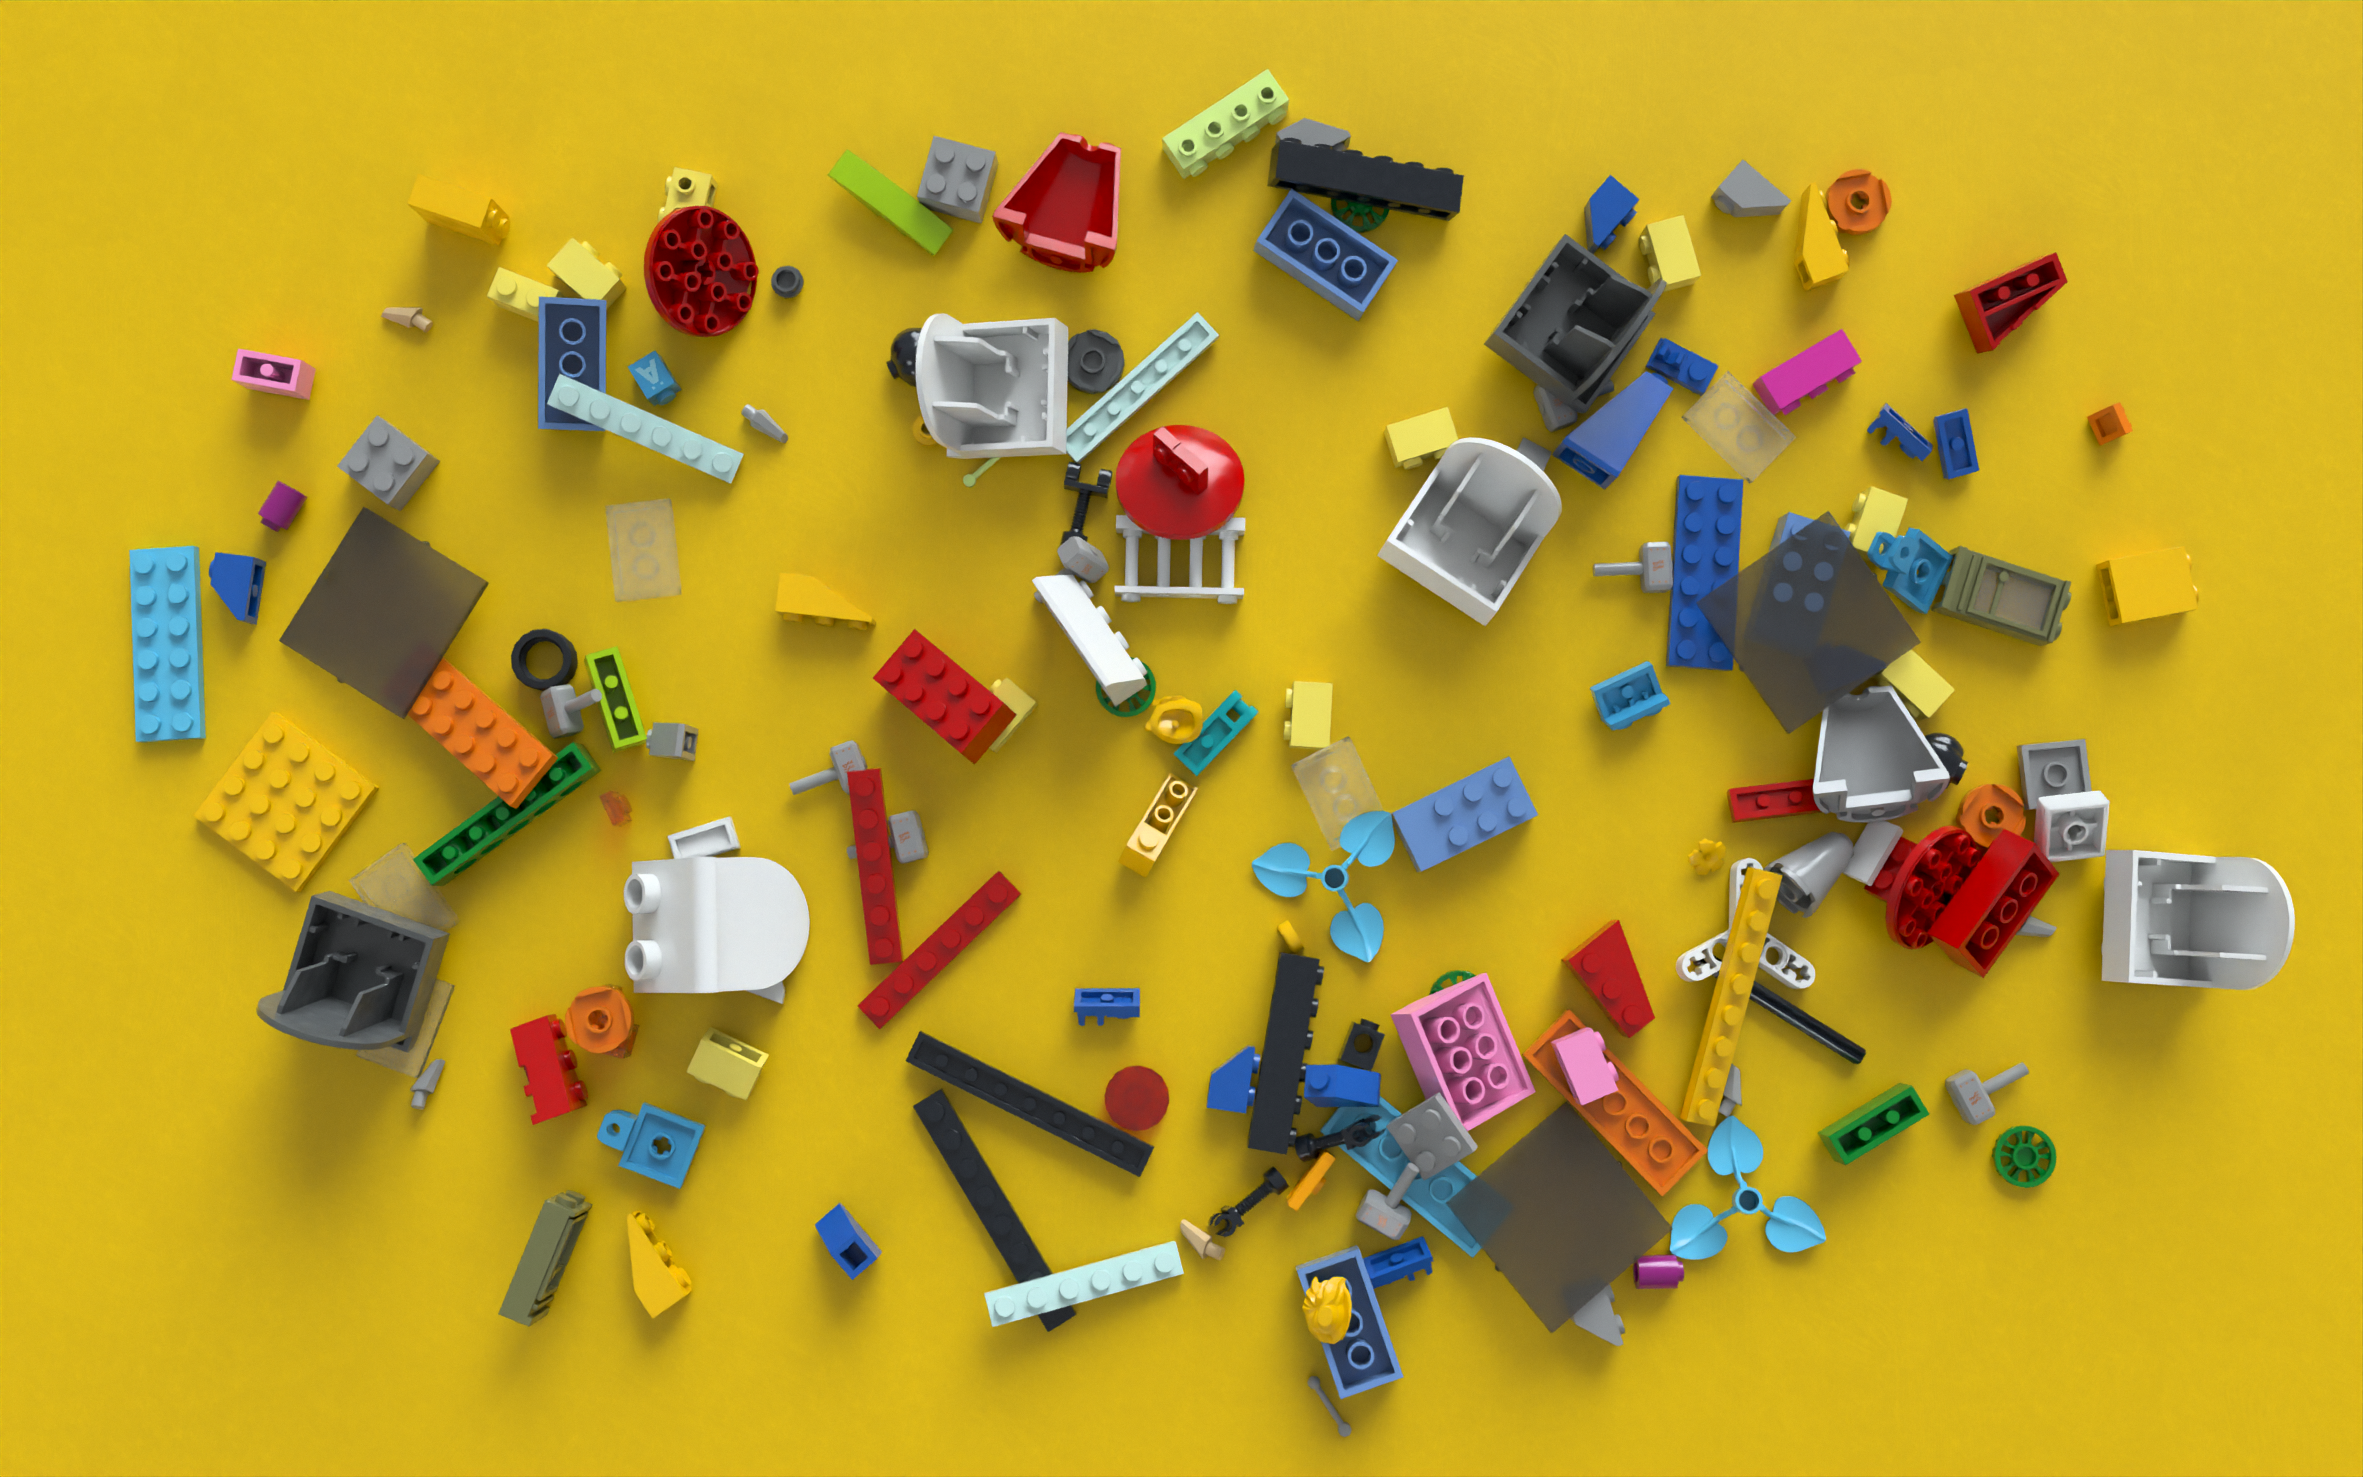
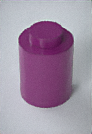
M278 480L258 512L263 517L260 523L276 532H279L281 527L288 530L306 501L307 496Z
M1675 1255L1634 1256L1633 1278L1636 1289L1678 1288L1679 1282L1684 1280L1682 1261H1677Z

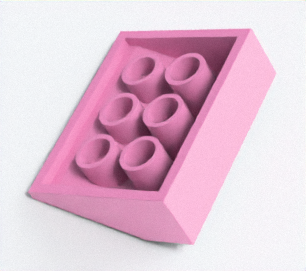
M1487 973L1479 974L1426 996L1391 1014L1425 1099L1427 1100L1440 1092L1467 1131L1536 1092Z

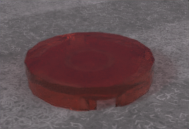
M1142 1065L1128 1066L1116 1072L1108 1082L1104 1095L1106 1110L1111 1119L1122 1128L1132 1131L1147 1130L1158 1124L1166 1114L1169 1104L1168 1087L1162 1076L1152 1068Z

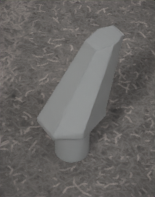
M749 404L744 406L741 414L750 420V426L781 443H786L789 439L788 435L765 410H756Z
M2030 915L2016 935L2049 937L2057 927Z
M436 1059L432 1061L411 1087L410 1091L414 1092L411 1103L412 1108L424 1109L427 1096L434 1093L435 1086L445 1064L444 1060Z
M1731 1064L1723 1093L1725 1097L1718 1111L1726 1117H1729L1736 1104L1742 1106L1741 1073L1733 1064Z

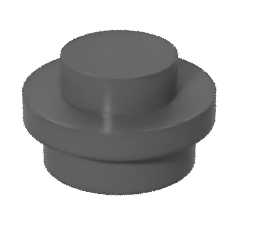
M783 266L773 273L771 285L775 293L780 297L793 298L801 292L804 280L798 269L792 266Z

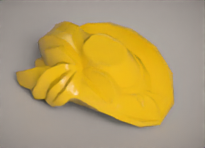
M1165 696L1162 699L1152 701L1151 705H1154L1156 708L1144 727L1145 731H1152L1161 740L1172 744L1192 742L1199 737L1203 728V711L1199 703L1187 700L1184 696Z
M1314 1277L1310 1288L1306 1291V1298L1302 1305L1306 1323L1310 1333L1323 1343L1336 1344L1343 1340L1349 1327L1352 1302L1350 1293L1345 1286L1346 1279L1344 1277H1332L1330 1280H1324L1321 1283L1318 1282L1317 1277Z

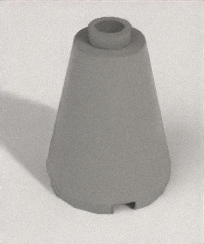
M1830 832L1769 863L1763 870L1783 875L1776 898L1778 902L1794 914L1798 911L1804 912L1802 916L1804 918L1815 913L1853 857V843L1843 833Z

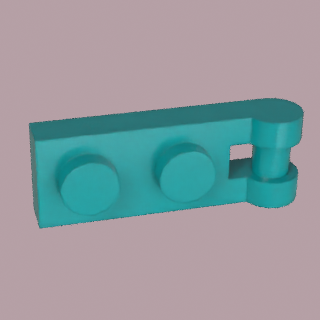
M1237 690L1233 691L1203 722V728L1199 737L1192 742L1183 743L1173 754L1196 777L1259 712L1252 705L1249 707L1241 699L1243 696ZM1231 708L1241 716L1235 723L1226 715Z

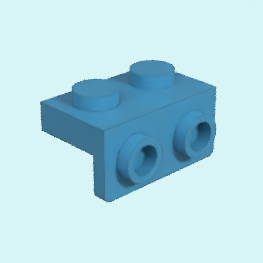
M1648 661L1590 687L1601 721L1611 730L1625 729L1631 726L1633 721L1644 716L1655 715L1663 707L1670 705L1669 698L1661 691L1653 665Z

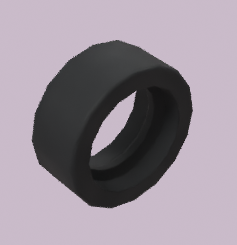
M537 629L522 635L516 642L511 654V665L517 679L524 685L544 691L550 687L567 685L574 677L578 666L577 652L572 642L562 634L548 629ZM548 641L560 648L563 654V665L555 676L549 679H539L529 672L526 666V657L533 645Z

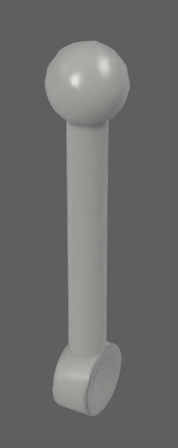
M1311 1376L1308 1379V1386L1311 1389H1315L1338 1424L1339 1434L1343 1437L1349 1436L1351 1433L1349 1423L1343 1422L1322 1390L1320 1379L1316 1376Z

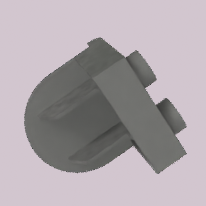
M1565 234L1552 248L1484 345L1572 410L1578 413H1586L1655 316V313L1651 310L1663 293L1667 282L1660 278L1647 290L1631 283Z
M332 891L312 895L284 989L261 998L256 1008L257 1015L271 1027L309 1042L354 1050H374L390 1046L408 1053L419 1036L450 933Z

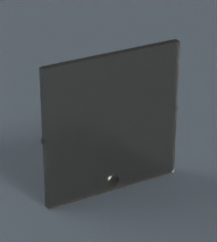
M363 507L279 641L337 677L338 682H345L398 717L405 719L489 582L430 547L428 541L422 542L373 511Z
M1829 511L1816 518L1696 602L1698 608L1738 663L1739 670L1746 674L1787 734L1793 732L1921 643L1878 582L1877 575L1871 572Z
M1568 1101L1563 1103L1445 1203L1495 1264V1269L1501 1271L1550 1333L1556 1331L1673 1229L1622 1168V1163L1616 1161Z

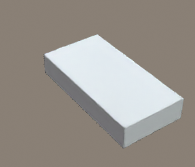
M730 816L668 836L674 859L712 857L741 848L732 817Z
M1887 821L1868 822L1853 847V857L1842 873L1872 886L1904 831L1899 826Z

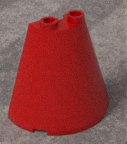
M1060 132L994 211L993 221L1000 234L1007 242L1013 239L1021 245L1020 252L1052 268L1086 273L1093 272L1095 266L1100 265L1103 268L1108 266L1112 262L1117 250L1121 148L1107 142L1100 143L1098 146H1091L1080 135Z

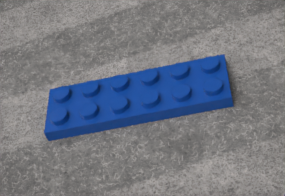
M1679 475L1677 477L1672 554L1673 586L1670 590L1666 666L1723 671L1733 670L1743 479Z

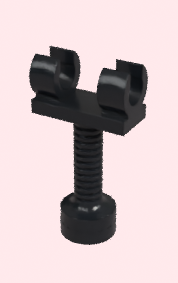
M1069 462L1064 489L1076 491L1079 494L1071 528L1069 531L1063 532L1060 545L1073 536L1080 537L1087 542L1088 537L1083 535L1082 530L1084 529L1090 496L1107 498L1112 471L1100 469L1097 486L1078 482L1081 464Z
M1371 1115L1366 1119H1358L1340 1132L1315 1138L1311 1133L1297 1136L1295 1140L1296 1153L1301 1161L1306 1162L1317 1159L1319 1151L1346 1144L1347 1150L1353 1149L1356 1146L1363 1147L1370 1143L1372 1139L1384 1133L1385 1129L1375 1132L1370 1128V1122L1378 1121L1382 1117Z
M1272 1166L1263 1174V1185L1258 1186V1189L1256 1188L1250 1195H1247L1248 1197L1242 1199L1235 1207L1225 1205L1221 1208L1222 1213H1215L1210 1217L1208 1221L1209 1226L1213 1224V1227H1215L1222 1219L1225 1221V1227L1216 1233L1217 1235L1224 1237L1232 1235L1236 1226L1241 1227L1244 1224L1241 1216H1244V1214L1254 1208V1205L1256 1206L1269 1193L1280 1195L1289 1188L1288 1183L1275 1167Z

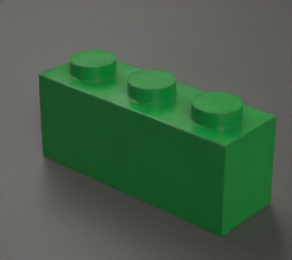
M1899 1083L1819 1131L1818 1135L1833 1160L1847 1165L1928 1116L1929 1112L1912 1085Z

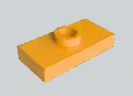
M1326 1149L1321 1150L1318 1158L1312 1162L1286 1197L1287 1205L1296 1212L1310 1193L1316 1195L1325 1184L1327 1179L1323 1176L1336 1160L1332 1153Z

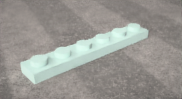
M1197 312L1067 428L1066 453L1075 463L1079 464L1219 339V334Z
M559 374L547 402L552 407L728 483H732L744 455L562 374Z
M1171 1241L986 1292L984 1296L991 1325L995 1327L1181 1275L1184 1272L1176 1241Z

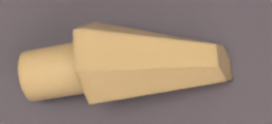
M390 307L386 308L381 315L383 318L400 323L408 328L417 326L424 332H428L433 325L431 320L422 315L423 308Z
M1183 1219L1180 1224V1230L1200 1257L1205 1259L1207 1256H1210L1219 1261L1222 1260L1225 1248L1212 1243V1236Z

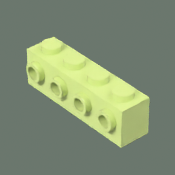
M1267 69L1163 137L1162 149L1183 179L1189 175L1195 177L1205 171L1208 163L1218 157L1220 160L1228 156L1234 150L1233 146L1242 140L1249 142L1261 132L1260 129L1268 123L1274 125L1280 122L1287 115L1289 99Z

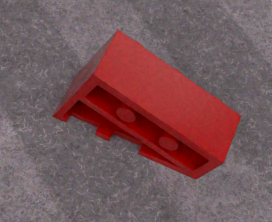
M2056 252L2033 259L1954 295L1977 354L1993 351L2009 333L2016 330L2033 311L2039 309L2068 282Z
M1619 920L1609 921L1561 959L1623 1037L1631 1038L1655 1019Z
M551 1014L510 1028L518 1065L520 1068L524 1067L529 1082L528 1085L524 1086L525 1095L527 1097L533 1096L537 1112L530 1115L532 1124L535 1125L587 1106L585 1099H588V1091L584 1082L578 1080L575 1068L578 1067L577 1059L574 1052L567 1048L564 1037H567V1031L562 1019H558L556 1014Z

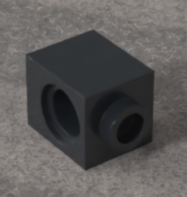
M1361 1018L1359 1024L1352 1021L1338 1058L1371 1071L1385 1034L1378 1031L1380 1025ZM1360 1034H1367L1371 1039V1046L1365 1052H1359L1354 1047V1040Z

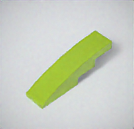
M848 149L828 173L831 179L874 214L884 218L904 236L908 235L932 256L937 253L953 231L950 226Z

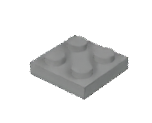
M2085 739L2017 746L2024 810L2036 809L2039 797L2092 791Z
M1440 1092L1390 1121L1386 1126L1411 1163L1419 1168L1418 1173L1424 1181L1470 1155L1478 1147Z

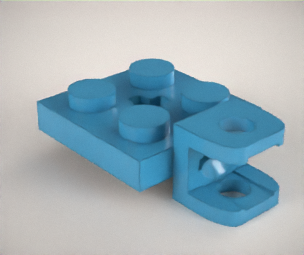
M1909 528L1905 536L1900 535L1897 538L1886 532H1877L1867 553L1868 558L1873 564L1882 570L1888 571L1882 586L1913 610L1924 614L1928 613L1953 559V556L1920 529ZM1883 543V551L1880 554L1879 547Z
M645 1102L641 1107L639 1115L624 1110H613L604 1116L597 1138L607 1146L624 1151L618 1166L680 1189L683 1186L706 1125ZM613 1123L620 1127L619 1133L614 1131ZM663 1137L668 1138V1144L671 1145V1150H665L663 1154H659L657 1152L658 1146L654 1145L655 1139L661 1140Z

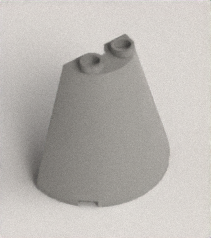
M1870 686L1864 689L1860 695H1851L1846 690L1825 694L1813 783L1814 800L1817 807L1823 813H1836L1837 819L1849 822L1885 821L1919 810L1917 804L1927 798L1928 801L1933 802L1943 793L1950 780L1949 773L1892 686Z

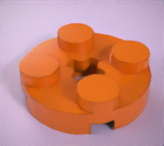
M1864 169L1847 171L1828 188L1825 197L1827 201L1826 211L1829 219L1835 222L1838 232L1851 235L1867 234L1875 230L1889 213L1892 203L1890 190L1882 179L1878 180L1875 176L1870 175L1872 172ZM1853 195H1858L1859 200H1865L1861 210L1852 206Z
M1999 784L1981 785L1971 789L1961 800L1956 815V823L1962 830L1972 836L1975 845L1989 848L1991 842L1999 836L2003 829L2019 836L2022 834L2026 825V817H2024L2022 809L2024 805L2020 796L2007 786ZM1995 808L1997 810L1995 816L1999 819L1998 822L1987 823L1985 811H1991Z
M606 986L585 989L575 997L565 1014V1027L568 1036L575 1044L591 1053L612 1051L620 1047L632 1034L634 1025L633 1008L624 994L617 989ZM597 1010H601L602 1014L608 1017V1021L605 1022L603 1029H600L598 1024H592V1018L596 1017Z

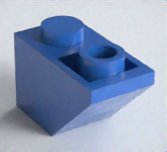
M1611 175L1590 197L1584 207L1587 248L1593 255L1599 248L1605 251L1617 237L1613 233L1620 224L1626 227L1637 214L1634 207L1639 198Z
M1247 1045L1211 1072L1206 1103L1207 1108L1246 1113L1247 1106H1253L1256 1087L1250 1086L1251 1074H1258L1260 1054H1254V1046Z
M841 1202L815 1224L831 1256L852 1280L882 1254L879 1247Z

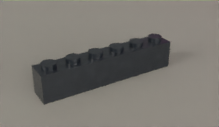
M1284 138L1279 140L1272 148L1267 186L1289 191L1293 189L1300 193L1450 221L1460 213L1464 175L1454 174V171L1449 168H1436L1434 170L1424 168V165L1419 162H1406L1403 164L1393 162V158L1388 156L1372 158L1363 156V153L1358 150L1342 152L1332 150V146L1327 144L1311 146L1302 144V141L1296 138Z
M1279 952L1247 1140L1248 1148L1287 1155L1288 1147L1294 1148L1297 1128L1291 1126L1293 1115H1299L1301 1110L1302 1096L1297 1095L1299 1082L1305 1083L1306 1065L1308 1063L1302 1062L1304 1049H1311L1313 1031L1308 1030L1310 1017L1316 1018L1319 999L1313 998L1315 985L1321 986L1324 966H1319L1320 959Z

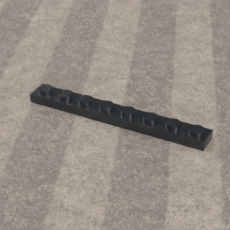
M922 1031L919 1032L906 1059V1062L1138 1177L1141 1176L1154 1149L1153 1145Z
M941 1088L915 1104L913 1108L1018 1283L1053 1274L943 1089ZM1070 1305L1038 1314L1047 1332H1050L1074 1317L1077 1312Z

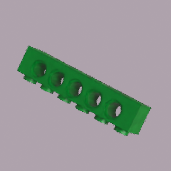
M572 742L556 754L558 757L556 762L517 809L509 806L498 796L413 858V861L431 886H445L601 771L600 767L584 745Z

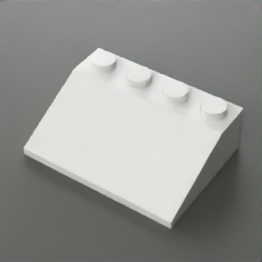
M1073 575L1040 576L1032 580L1044 604L1115 707L1147 685L1143 676L1148 672L1137 657L1133 660L1129 657L1125 650L1130 646L1119 631L1115 634L1107 625L1112 622L1102 606L1095 608L1090 600L1094 595L1084 580L1078 583Z

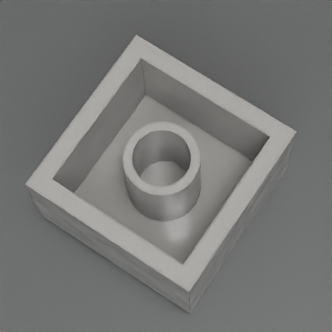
M934 136L917 194L918 201L931 211L982 224L998 167L996 152Z
M377 415L337 467L386 504L401 511L440 460L391 423Z

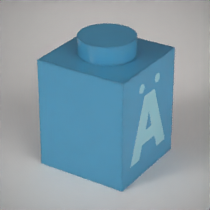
M656 351L628 366L644 395L654 406L671 402L676 397L675 393L682 390L666 363Z

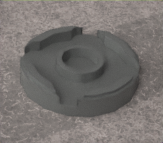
M1096 329L1087 330V332L1078 333L1071 337L1068 341L1067 381L1078 391L1088 394L1104 393L1116 385L1122 377L1125 366L1123 351L1118 341L1107 332Z

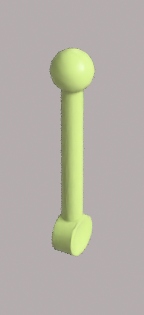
M1001 457L990 458L973 474L965 475L963 483L967 487H973L976 484V479Z

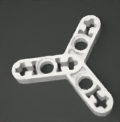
M1747 858L1738 860L1732 865L1729 885V929L1685 952L1678 958L1676 971L1681 979L1688 982L1699 981L1720 970L1722 961L1714 958L1712 953L1713 947L1716 943H1720L1726 949L1741 894L1740 888L1743 886L1745 876L1741 875V870L1748 867L1763 870L1757 860ZM1767 933L1758 966L1789 988L1802 989L1809 987L1815 979L1813 965ZM1769 947H1773L1778 951L1779 960L1775 965L1769 964L1765 958L1766 950ZM1704 958L1707 962L1696 967L1695 972H1689L1687 969L1691 964L1690 961H1698ZM1786 965L1792 969L1801 968L1800 974L1803 976V979L1795 980L1797 974L1791 969L1783 968Z

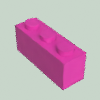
M1840 329L1760 376L1753 383V386L1772 416L1780 411L1787 415L1801 406L1799 400L1809 395L1811 399H1814L1827 391L1828 387L1826 384L1834 379L1841 383L1856 373L1853 368L1861 363L1862 360L1843 329Z

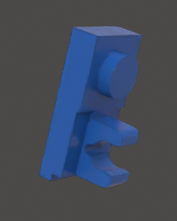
M1660 338L1645 367L1702 396L1713 378L1718 365L1666 338Z
M1887 403L1881 407L1880 415L1867 429L1871 434L1876 428L1886 426L1887 434L1880 443L1887 445L1897 436L1901 442L1900 448L1912 459L1917 456L1923 461L1933 449V445Z
M1964 408L1934 417L1933 423L1943 477L1945 479H1952L1979 471L1968 409Z
M1140 988L1075 989L1074 1012H1077L1079 1025L1085 1026L1086 1016H1096L1098 1026L1104 1024V1016L1117 1017L1119 1019L1140 1017Z
M1423 1236L1363 1258L1373 1289L1402 1279L1406 1275L1409 1281L1415 1280L1413 1273L1425 1269L1427 1275L1433 1272L1431 1262L1434 1260Z

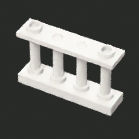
M1116 515L1117 533H1123V538H1126L1125 586H1115V596H1120L1121 601L1140 602L1141 597L1218 598V603L1236 604L1237 599H1243L1244 588H1234L1235 540H1238V536H1244L1245 518H1231L1224 526L1208 534L1219 535V540H1222L1221 588L1202 587L1203 540L1206 539V536L1190 539L1189 587H1170L1171 539L1155 536L1158 539L1157 586H1138L1139 538H1142V534L1150 533L1134 524L1127 515Z

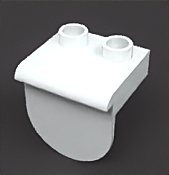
M941 313L934 314L927 319L921 330L916 352L917 395L925 425L933 439L947 448V457L972 459L1066 454L1069 327L1056 318L962 324L950 315Z
M1470 437L1459 439L1447 448L1377 556L1486 626L1499 610L1544 537L1560 517L1562 511L1561 499L1549 477L1536 464L1516 450L1483 438Z
M2106 850L2104 924L2101 946L2102 981L2251 990L2265 985L2281 970L2288 958L2293 943L2295 915L2292 899L2285 882L2269 864L2249 857H2212L2140 850Z
M698 857L632 862V875L628 877L624 886V902L628 911L633 914V941L628 945L625 952V968L629 977L634 980V993H716L764 989L784 980L800 962L809 936L810 919L808 905L797 880L780 864L758 857Z

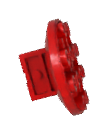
M689 206L669 213L657 224L650 235L645 250L644 279L651 302L660 316L671 327L693 337L719 336L736 327L752 307L759 270L748 238L731 217L712 207ZM752 281L751 293L749 295L747 293V290L750 282Z
M1190 425L1162 426L1143 434L1125 450L1116 470L1117 498L1125 514L1134 524L1146 532L1167 539H1195L1207 536L1218 530L1234 516L1244 494V470L1234 449L1213 432Z
M1944 826L1928 834L1918 844L1900 837L1872 886L1866 884L1863 888L1868 894L1887 903L1886 929L1889 937L1896 944L1913 950L1920 949L1934 941L1927 932L1949 904L1952 895L1957 893L1968 878L1971 869L1977 865L1981 856L1980 850L1976 849L1974 839L1968 832L1955 826Z

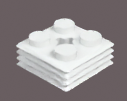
M2101 791L2039 797L2036 807L2034 843H2036L2050 862L2104 856L2110 801L2104 797Z

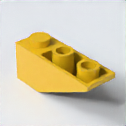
M1815 182L1811 183L1802 193L1794 264L1805 292L1837 281L1850 271L1848 268L1850 265L1848 254L1844 249H1841L1837 239V226L1833 220L1829 219L1826 211L1827 201L1825 195L1821 190H1818Z
M780 573L775 611L780 615H784V621L802 623L803 618L816 619L815 624L831 627L835 625V621L847 623V628L866 630L867 625L876 626V621L871 616L814 577Z
M1170 773L1127 843L1118 862L1146 878L1198 788Z
M639 1209L627 1215L633 1286L637 1297L653 1319L692 1291L689 1286L691 1280L684 1269L681 1267L677 1268L672 1261L673 1253L667 1243L663 1240L659 1241L652 1231L655 1229V1226L646 1213L641 1214Z

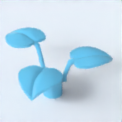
M1367 812L1350 820L1342 829L1339 842L1345 851L1352 854L1341 866L1330 865L1322 873L1307 871L1310 866L1309 856L1301 846L1294 843L1278 844L1252 862L1253 871L1260 882L1277 895L1283 897L1301 895L1307 887L1306 877L1321 879L1326 889L1338 891L1348 911L1337 913L1331 922L1330 934L1333 942L1343 952L1365 962H1370L1375 957L1381 946L1384 933L1381 914L1370 903H1362L1353 908L1344 888L1349 882V875L1346 869L1356 858H1358L1361 864L1373 867L1386 862L1393 853L1395 836L1392 815L1389 812Z
M1729 1116L1716 1127L1709 1140L1707 1156L1710 1166L1717 1174L1729 1175L1734 1172L1735 1179L1740 1188L1732 1195L1733 1206L1716 1217H1713L1709 1208L1700 1204H1691L1680 1209L1672 1222L1671 1253L1681 1258L1693 1260L1712 1257L1723 1249L1728 1239L1726 1230L1718 1222L1736 1212L1754 1214L1759 1210L1770 1217L1765 1225V1233L1775 1248L1784 1252H1799L1814 1245L1824 1243L1826 1235L1821 1221L1804 1201L1792 1196L1780 1197L1775 1201L1773 1212H1771L1762 1204L1763 1200L1760 1192L1755 1188L1747 1187V1183L1741 1177L1740 1172L1750 1173L1759 1167L1763 1159L1762 1144L1756 1134L1742 1124L1735 1116Z

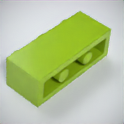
M618 646L585 655L584 663L592 689H598L602 693V699L597 704L613 753L645 744L647 737Z

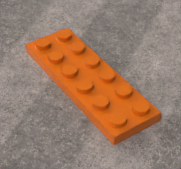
M425 642L420 645L382 691L502 800L517 809L558 759L537 738L431 645Z
M1567 1009L1522 1055L1633 1169L1663 1197L1708 1149L1607 1047L1602 1053L1606 1062H1612L1616 1069L1619 1080L1615 1084L1618 1091L1584 1105L1576 1103L1550 1043L1586 1027L1570 1009Z

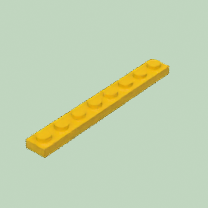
M1752 867L1747 868L1680 1118L1685 1121L1715 1126L1783 876L1778 873Z

